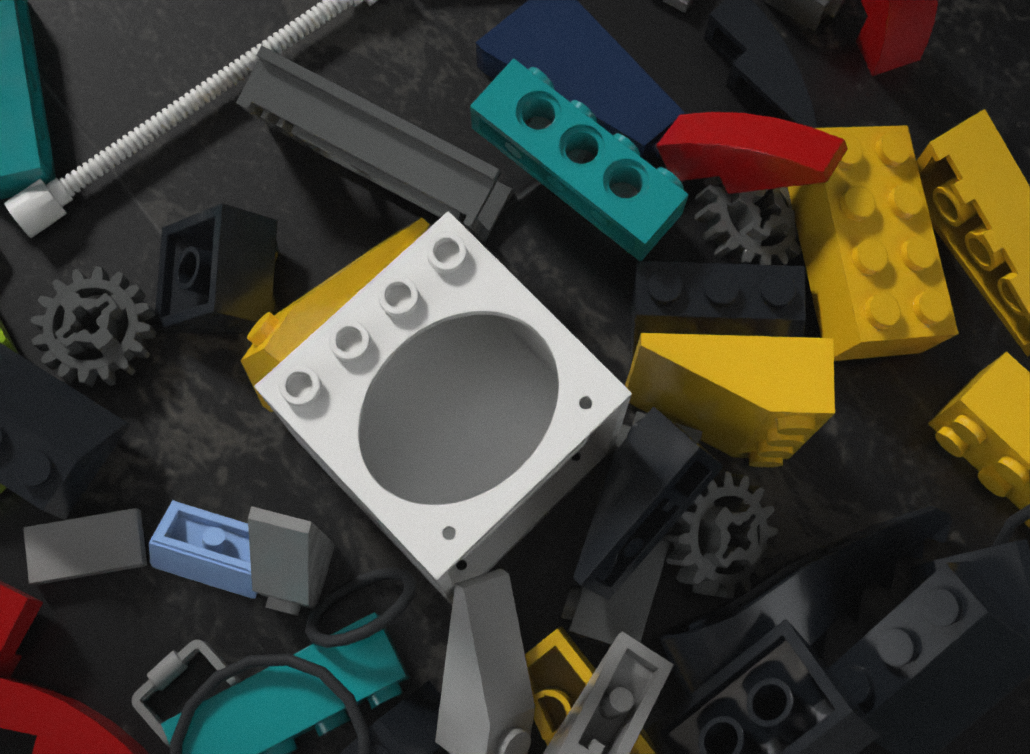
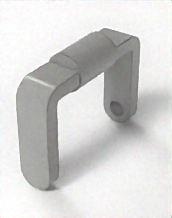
M193 640L179 653L175 650L170 652L147 673L149 680L132 696L133 707L169 748L170 744L161 726L163 721L146 701L158 690L163 691L189 667L188 663L200 652L217 671L227 667L228 665L206 641ZM237 675L226 680L230 686L241 682Z

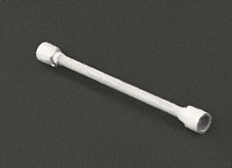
M322 0V3L316 4L317 7L313 6L311 11L307 10L306 15L304 13L301 14L300 18H295V22L291 21L289 25L284 26V29H279V33L275 32L273 37L269 36L267 40L262 41V44H257V48L253 47L251 52H245V55L240 56V60L237 58L234 60L235 63H229V67H223L224 71L219 70L218 75L213 74L212 78L208 77L206 79L207 82L203 81L201 86L197 85L195 87L196 90L191 89L190 94L185 93V97L181 96L179 101H173L174 105L169 104L167 106L168 109L163 108L162 113L157 112L156 117L153 115L150 117L151 120H145V125L141 123L139 125L140 128L135 127L133 129L134 132L129 131L128 136L123 135L122 140L117 139V144L111 143V148L107 146L105 148L106 151L101 150L99 152L100 155L95 154L94 159L89 158L88 163H82L83 167L78 166L77 171L72 170L71 175L66 174L65 179L63 177L60 179L55 178L45 185L40 178L7 200L4 205L23 231L30 238H33L67 214L63 206L73 200L71 196L75 195V191L80 192L81 187L84 189L87 187L86 184H92V180L96 181L98 179L97 176L102 177L104 175L103 172L108 173L109 168L114 169V164H121L120 160L125 161L126 156L131 157L132 152L135 154L138 152L137 149H143V145H149L148 141L153 142L155 140L154 137L159 138L160 133L165 134L166 129L169 131L171 126H177V122L181 123L183 121L182 118L187 119L188 114L193 115V110L199 111V106L203 108L205 103L209 104L211 102L210 99L215 100L216 95H222L221 91L226 92L227 87L231 89L233 87L232 84L237 85L238 80L242 81L244 77H248L249 72L252 73L259 60V57L256 55L261 45L280 55L282 50H288L287 46L292 47L293 43L299 42L298 39L302 40L304 35H309V31L312 33L315 31V28L319 29L320 24H326V21H330L331 17L335 18L337 14L342 13V10H346L347 6L355 7L363 1L371 6L378 0Z

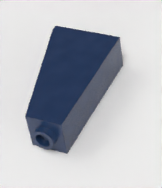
M528 0L475 42L477 66L483 73L495 79L513 58L527 69L530 67L539 69L551 80L555 88L554 90L569 102L577 100L586 105L595 115L597 123L613 136L619 133L632 141L638 148L640 157L645 161L653 155L658 159L662 158L656 145L677 117L685 113L577 0Z

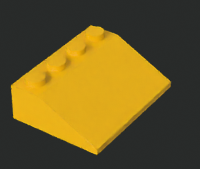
M641 333L625 387L632 393L629 403L647 413L654 406L673 422L703 431L701 441L733 458H749L750 466H782L783 459H790L835 414L833 338Z

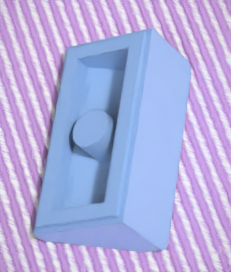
M172 500L149 541L151 566L171 574L255 599L258 593L252 591L248 523Z

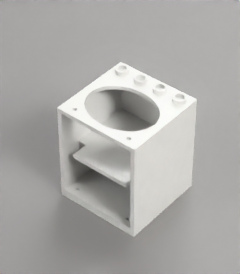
M449 211L254 386L299 444L451 605H453L455 583L487 573L612 453L632 395ZM579 453L581 456L580 460L573 461L571 457ZM463 560L467 563L465 570L457 569L456 565L459 561Z

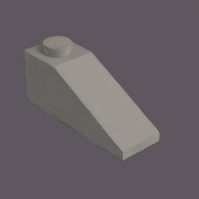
M251 506L248 516L252 591L268 597L265 606L268 609L294 616H299L301 606L315 609L321 597L335 543L311 521Z
M497 569L455 583L435 742L450 754H528L531 744L535 704L510 576L503 569Z
M622 631L612 643L543 754H630L674 664Z

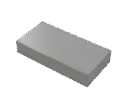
M137 508L23 527L29 584L32 585L147 566L141 510Z

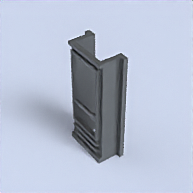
M261 45L256 55L259 57V60L236 104L268 128L276 132L280 131L288 138L292 137L304 146L306 144L313 151L441 218L449 211L470 233L473 232L479 239L486 242L507 201H510L514 194L512 188L498 182L502 174L498 168Z

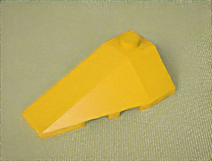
M423 218L418 219L379 243L277 314L273 315L267 312L262 316L247 336V339L253 344L241 359V363L253 388L428 229L430 224ZM254 388L262 406L269 412H274Z

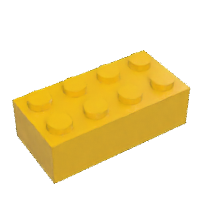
M908 125L816 128L844 139L848 150L828 182L788 187L792 209L795 210V223L821 338H833L834 361L919 354L958 335Z
M1006 351L971 378L928 424L937 432L935 437L946 451L956 457L963 456L979 471L977 474L978 479L989 491L999 497L1006 496L1021 510L1030 504V372ZM1028 519L1024 523L1030 528V519Z

